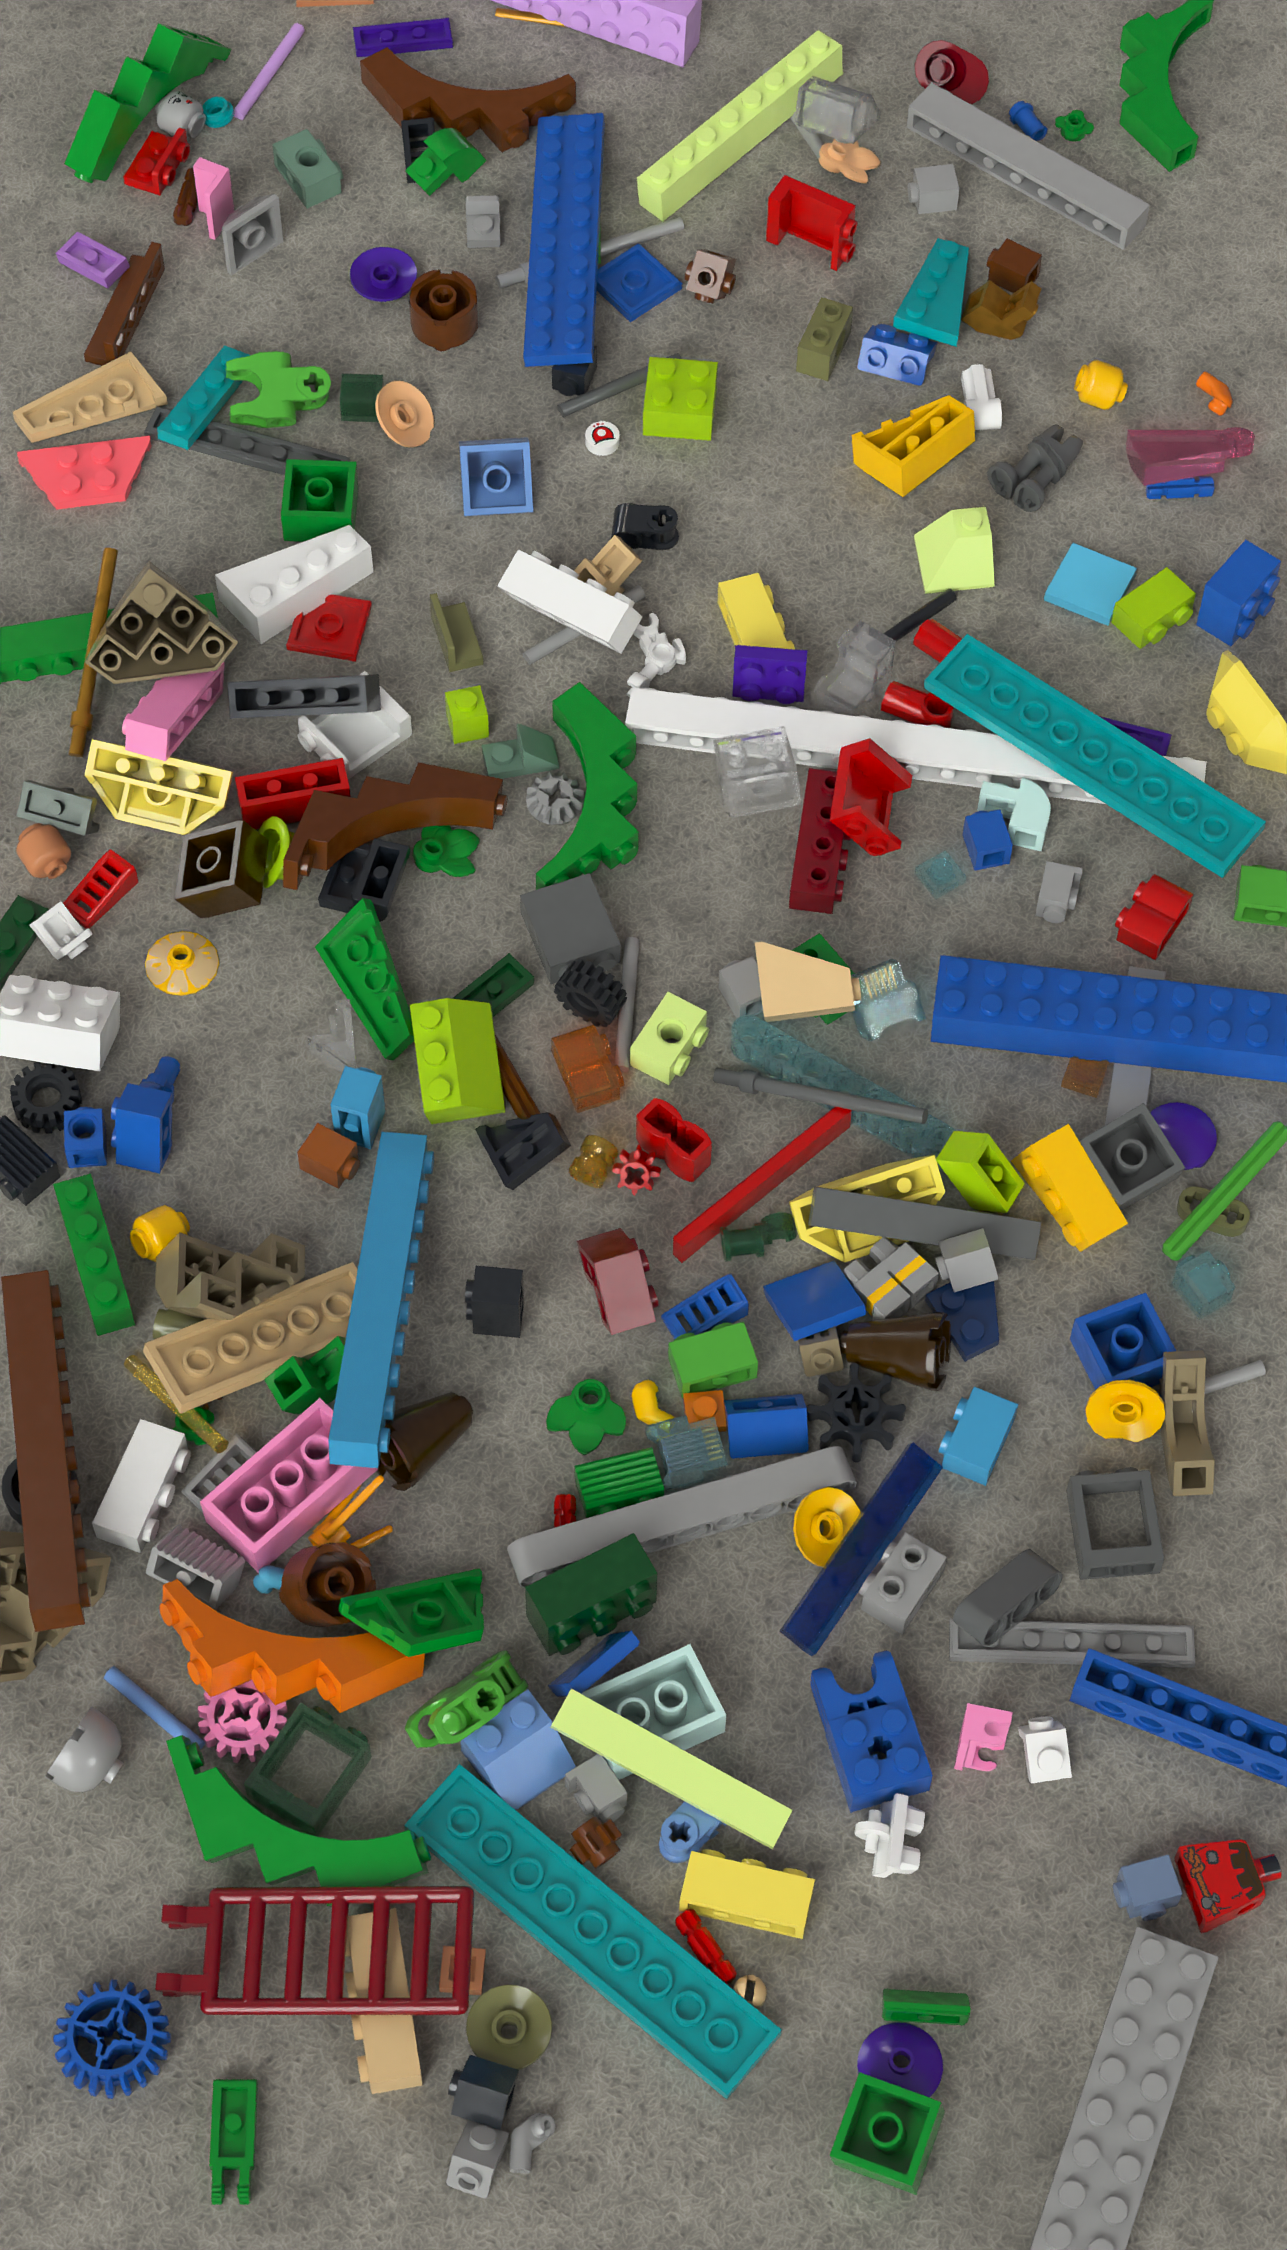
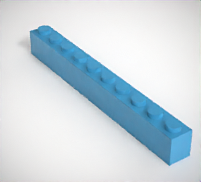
M381 1131L328 1439L330 1464L378 1468L381 1452L388 1453L390 1428H385L386 1420H393L395 1396H390L391 1387L398 1388L400 1364H396L395 1361L396 1356L404 1355L405 1332H400L401 1324L408 1325L410 1301H405L406 1293L413 1294L415 1285V1270H410L411 1263H418L420 1240H415L416 1233H423L425 1210H420L421 1203L427 1204L429 1198V1181L425 1180V1174H432L434 1166V1151H427V1135Z

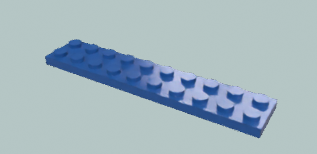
M603 113L538 118L523 353L525 367L593 363L605 131Z

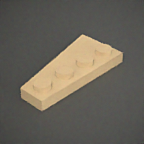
M130 351L13 411V417L30 442L34 443L154 409L156 406H165L168 403L165 393Z

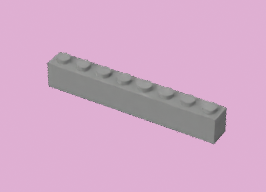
M930 83L909 105L907 128L1117 247L1125 250L1145 228L1150 207L1148 203L1115 186L1112 182L1106 181L1090 172L1085 167L1065 158L1057 151L1047 148L1033 140L1030 136L1024 135L1006 125L1003 121L997 120L981 111L976 106L956 97L949 91Z

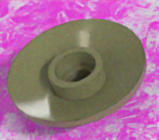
M501 1985L486 1991L474 2002L467 2017L466 2034L469 2045L477 2057L520 2070L536 2062L546 2051L552 2035V2020L546 2004L535 1992L518 1985ZM506 2025H514L518 2030L517 2035L513 2038H505L501 2034L502 2028Z

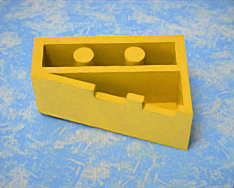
M948 395L911 410L910 416L894 423L891 419L881 423L880 429L864 435L862 431L851 435L854 464L904 497L975 442L974 411Z
M1069 1124L1033 1143L1011 1160L1061 1226L1065 1239L1070 1245L1076 1246L1080 1252L1128 1224Z

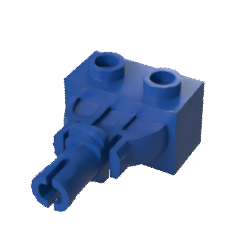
M169 1056L161 1057L154 1073H150L147 1079H143L140 1082V1085L127 1083L121 1097H115L110 1116L111 1119L115 1120L111 1147L116 1148V1164L161 1173L172 1147L173 1084L180 1072V1063L175 1058Z

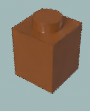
M319 1123L316 1124L297 1152L299 1168L338 1189L345 1179H353L360 1166L357 1143Z

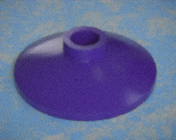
M377 247L363 252L354 260L350 268V281L353 288L361 296L379 302L393 301L405 296L411 291L412 284L417 279V267L413 259L405 252L391 247Z
M890 2023L877 2028L865 2039L858 2054L857 2067L858 2074L860 2072L930 2098L941 2082L943 2059L938 2045L927 2032L908 2023ZM897 2055H904L908 2058L909 2065L905 2068H899L894 2064L893 2059Z

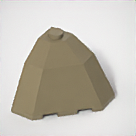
M179 1232L156 1256L155 1289L165 1308L194 1318L232 1320L305 1277V1245L273 1233L247 1256Z
M0 1531V1682L25 1679L36 1668L33 1659L43 1647L49 1644L52 1648H55L74 1626L35 1632L29 1609L23 1533ZM84 1548L88 1572L80 1573L81 1583H88L91 1606L93 1607L104 1595L111 1557L107 1554Z

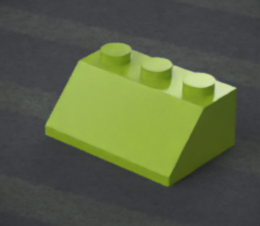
M451 998L410 1004L423 1109L431 1124L445 1123L506 1112L491 1004Z

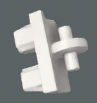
M899 1793L895 1794L894 1800L880 1804V1811L875 1809L869 1810L868 1821H862L855 1825V1835L866 1840L865 1852L875 1853L872 1876L886 1878L892 1873L911 1874L919 1868L921 1855L919 1849L905 1846L903 1842L904 1834L915 1837L921 1833L924 1827L925 1812L908 1805L909 1796Z

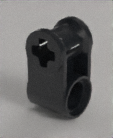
M620 504L614 510L611 538L614 535L620 537L631 549H671L679 540V533L676 529L678 515L673 508L665 505ZM662 515H665L666 523L662 522ZM660 534H663L664 542H661Z

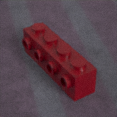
M813 768L808 770L790 888L789 909L833 914L834 901L842 902L844 880H838L839 871H846L849 850L842 849L843 840L850 841L851 838L830 821L836 771Z

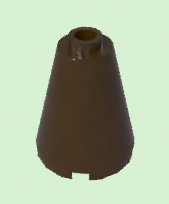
M934 1312L852 1323L848 1331L844 1330L841 1334V1354H846L847 1362L851 1364L857 1363L860 1367L889 1375L892 1378L930 1391H940L943 1388L947 1375H939V1370L942 1368L944 1361L949 1363L951 1351L950 1321L945 1320L948 1314Z
M450 1392L395 1410L393 1420H386L385 1428H390L388 1453L381 1452L377 1473L384 1476L387 1471L396 1481L392 1485L396 1490L406 1491L413 1487L472 1425L473 1409L469 1401L464 1396H458Z

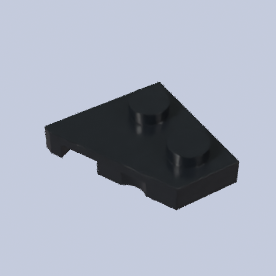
M549 1112L532 1115L525 1120L520 1118L507 1120L504 1125L494 1127L482 1125L475 1129L503 1184L511 1190L517 1188L571 1146L556 1116Z

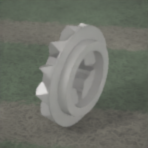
M549 772L544 778L536 777L533 785L527 787V808L534 818L543 823L552 825L567 823L577 817L583 808V790L579 787L577 779L571 780L565 773L561 776H553ZM559 788L561 798H557L550 807L549 795H553Z

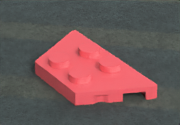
M150 436L19 451L17 456L19 464L26 468L33 477L35 484L47 494L48 500L58 510L126 501L132 489L131 484L137 478L142 468L143 458L146 452L151 449Z

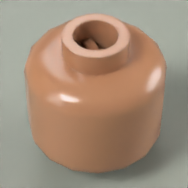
M37 823L29 826L19 835L16 852L33 877L54 879L66 871V864L69 862L72 852L56 827Z

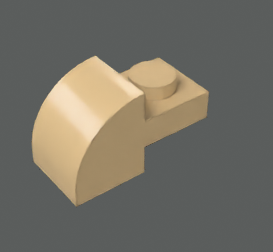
M614 535L592 561L585 558L574 571L579 574L577 579L585 583L588 578L595 580L607 588L605 593L614 597L616 592L622 594L625 591L621 584L642 560L620 537Z

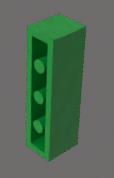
M91 1173L53 1184L97 1336L135 1326L129 1299Z

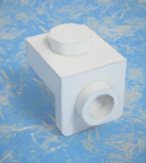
M61 901L29 925L57 960L65 955H68L70 959L76 957L88 947L85 940L93 934L89 928L86 930L82 929Z
M1049 1716L1035 1717L1028 1720L1029 1725L1018 1727L1019 1736L1023 1739L1027 1774L1031 1783L1072 1777L1066 1728L1059 1721H1053V1717Z

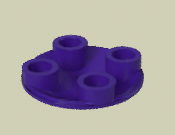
M1173 1102L1158 1106L1150 1112L1185 1166L1184 1170L1201 1168L1208 1162L1216 1147L1217 1133L1213 1122L1202 1110L1190 1104Z

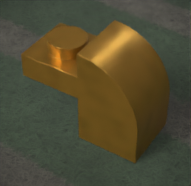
M989 280L969 294L961 320L979 333L1008 340L1017 339L1023 335L1027 321L1038 310L1039 304L1037 301L1041 288L1031 281L1012 295H1009Z

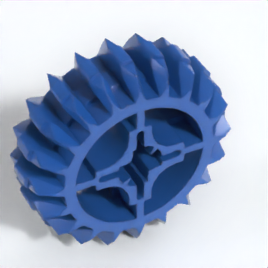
M112 1979L109 1983V1991H103L100 1983L95 1982L93 1984L94 1995L88 1997L86 1992L79 1990L77 1993L81 2002L79 2006L70 2002L66 2003L65 2010L71 2018L61 2017L57 2019L56 2024L58 2028L65 2032L53 2036L55 2045L62 2047L55 2053L57 2062L66 2063L62 2068L66 2078L76 2075L73 2083L77 2089H81L89 2083L88 2091L90 2095L97 2096L102 2085H104L107 2098L112 2099L116 2094V2086L121 2085L124 2094L130 2096L132 2088L129 2082L136 2079L139 2086L142 2088L146 2087L148 2083L143 2073L146 2070L152 2075L160 2073V2068L153 2059L166 2060L168 2058L167 2050L161 2047V2045L171 2042L170 2033L163 2030L169 2025V2020L166 2015H158L162 2010V2005L158 2000L149 2002L151 1995L147 1989H143L135 1995V1984L129 1981L123 1991H120L117 1980ZM112 2008L109 2016L104 2020H89L96 2013ZM129 2011L139 2015L146 2023L147 2035L145 2041L139 2040L135 2033L127 2030ZM114 2031H118L120 2040H112L110 2046H107L104 2036L112 2037ZM79 2036L87 2038L89 2043L97 2046L95 2054L97 2062L95 2067L89 2065L80 2057L78 2053ZM130 2055L136 2057L130 2063L112 2069L115 2061L121 2056Z

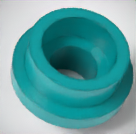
M212 97L203 104V114L206 116L205 125L208 127H223L234 117L232 104L223 97Z

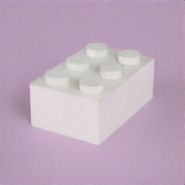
M9 975L0 993V1056L101 1071L120 1028V992L106 990L101 987L91 988L72 985L64 981L53 982L34 979L26 975Z

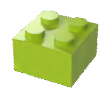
M649 357L643 407V435L711 441L718 362Z

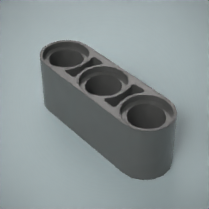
M1026 1549L969 1594L957 1607L953 1621L985 1647L990 1646L1048 1600L1058 1589L1063 1575L1034 1551Z

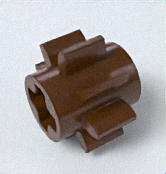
M594 1816L571 1833L577 1843L571 1846L570 1851L582 1865L590 1861L594 1868L597 1869L621 1851L615 1842L621 1838L622 1834L612 1819L602 1824L599 1818Z

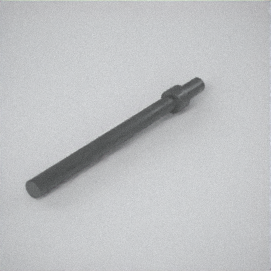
M716 1068L713 1075L715 1083L739 1087L741 1092L757 1094L760 1091L925 1124L928 1118V1110L924 1108L762 1077V1074L756 1071L745 1069L743 1072Z

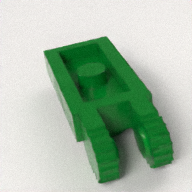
M214 2079L209 2160V2167L212 2170V2205H222L225 2198L224 2170H240L237 2198L240 2205H250L251 2170H254L257 2079Z

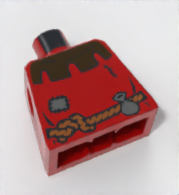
M1242 1839L1180 1846L1174 1857L1201 1934L1261 1906L1266 1896L1263 1883L1281 1879L1282 1876L1279 1862L1274 1854L1253 1859L1248 1843Z

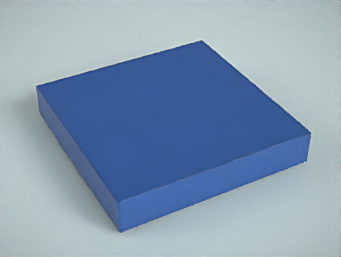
M639 243L600 267L597 273V292L629 322H632L682 289V282Z
M835 1260L763 1286L766 1299L794 1341L866 1315L865 1304Z
M632 1631L609 1634L551 1682L548 1687L557 1697H566L571 1689L582 1694L638 1647L640 1641Z

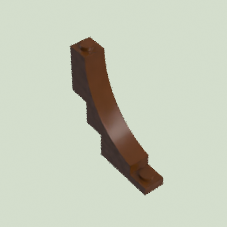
M418 762L409 784L366 776L357 798L314 790L283 859V887L298 890L303 876L309 877L312 868L327 871L340 858L355 848L374 840V838L398 831L448 825L471 826L493 830L497 817L504 816L508 796L502 794L503 779Z

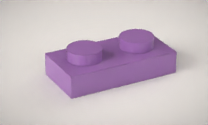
M78 231L56 252L59 263L107 289L130 267L125 256Z

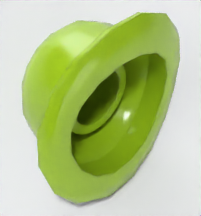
M275 816L265 820L258 831L269 840L263 883L264 888L272 886L277 879L283 880V859L295 834L288 830V826L281 818Z

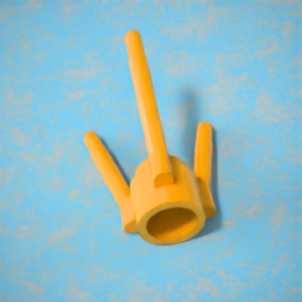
M382 1475L377 1476L346 1509L345 1507L352 1500L361 1485L332 1509L324 1521L308 1537L312 1546L327 1543H347L346 1541L351 1535L343 1524L382 1484L384 1477ZM388 1525L351 1543V1545L361 1549L391 1533L393 1527Z

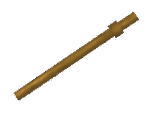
M104 548L85 660L107 619L118 550L114 548ZM85 661L76 711L72 712L70 727L73 728L69 755L74 757H83L87 731H91L94 717L90 712L97 671L87 665Z

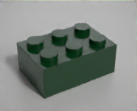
M632 1533L526 1586V1616L548 1656L557 1652L560 1655H566L576 1650L581 1645V1640L593 1634L601 1637L610 1633L617 1627L618 1621L630 1615L633 1619H636L650 1612L653 1604L657 1601V1571L636 1535Z

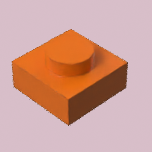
M723 1390L683 1393L687 1431L698 1428L701 1431L714 1428L715 1430L705 1433L726 1432L727 1424Z

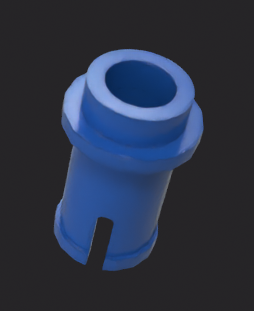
M1019 101L1011 107L1009 115L1013 125L1017 124L1025 135L1030 136L1035 141L1045 137L1048 130L1033 113V106L1030 103Z

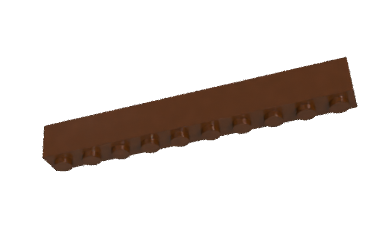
M48 1270L2 1276L30 1614L35 1632L84 1625V1608L91 1607L88 1583H81L80 1573L88 1572L85 1549L78 1548L77 1538H84V1528L81 1513H74V1504H80L81 1497L78 1479L71 1480V1471L78 1470L75 1446H68L67 1437L74 1436L72 1414L65 1413L64 1404H71V1394L68 1380L62 1381L61 1372L68 1371L65 1348H59L58 1340L65 1339L62 1316H56L55 1308L62 1307L59 1284H51Z

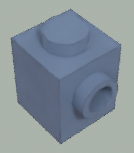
M1169 1854L1121 1867L1116 1878L1117 1882L1113 1883V1892L1120 1908L1126 1907L1129 1918L1141 1916L1143 1921L1157 1919L1167 1913L1166 1909L1178 1906L1182 1897V1891Z

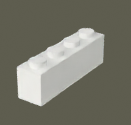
M518 549L497 586L510 598L622 654L642 619V616L632 608L635 602L616 592L614 597L605 593L607 588L588 578L586 583L577 579L579 574L562 564L558 569L551 566L552 561L536 551L529 555Z

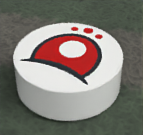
M599 421L587 428L585 444L590 452L605 456L612 454L618 449L620 433L614 424Z

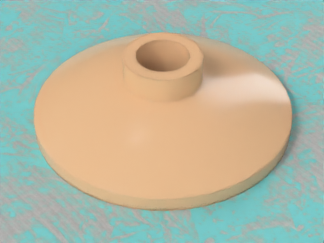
M393 381L381 388L376 398V414L382 429L388 437L397 444L409 448L418 447L427 442L430 438V432L434 428V417L430 404L421 391L404 381Z

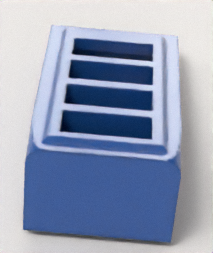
M730 1273L661 1315V1318L675 1340L678 1336L686 1334L678 1317L684 1315L692 1328L687 1333L697 1335L711 1331L719 1324L733 1323L747 1316L749 1303ZM726 1294L732 1303L730 1306H727L723 1300V1295ZM711 1301L719 1312L715 1315L707 1305ZM698 1308L705 1320L701 1324L692 1311Z

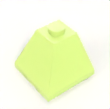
M986 507L951 510L914 535L925 594L944 592L949 588L953 591L994 587L992 533Z

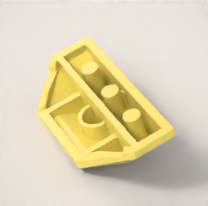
M1229 650L1223 652L1206 711L1209 723L1213 728L1221 730L1226 737V744L1230 752L1234 755L1238 754L1245 764L1287 774V723L1241 660L1232 655Z
M92 739L84 775L90 784L93 785L115 819L186 835L226 808L233 772L170 756L167 761L127 751L124 745Z
M935 1155L887 1163L817 1186L936 1205L945 1193ZM814 1188L789 1201L799 1238L844 1263L869 1255L873 1245L883 1238L881 1236L808 1225ZM888 1238L896 1245L909 1242L907 1240Z

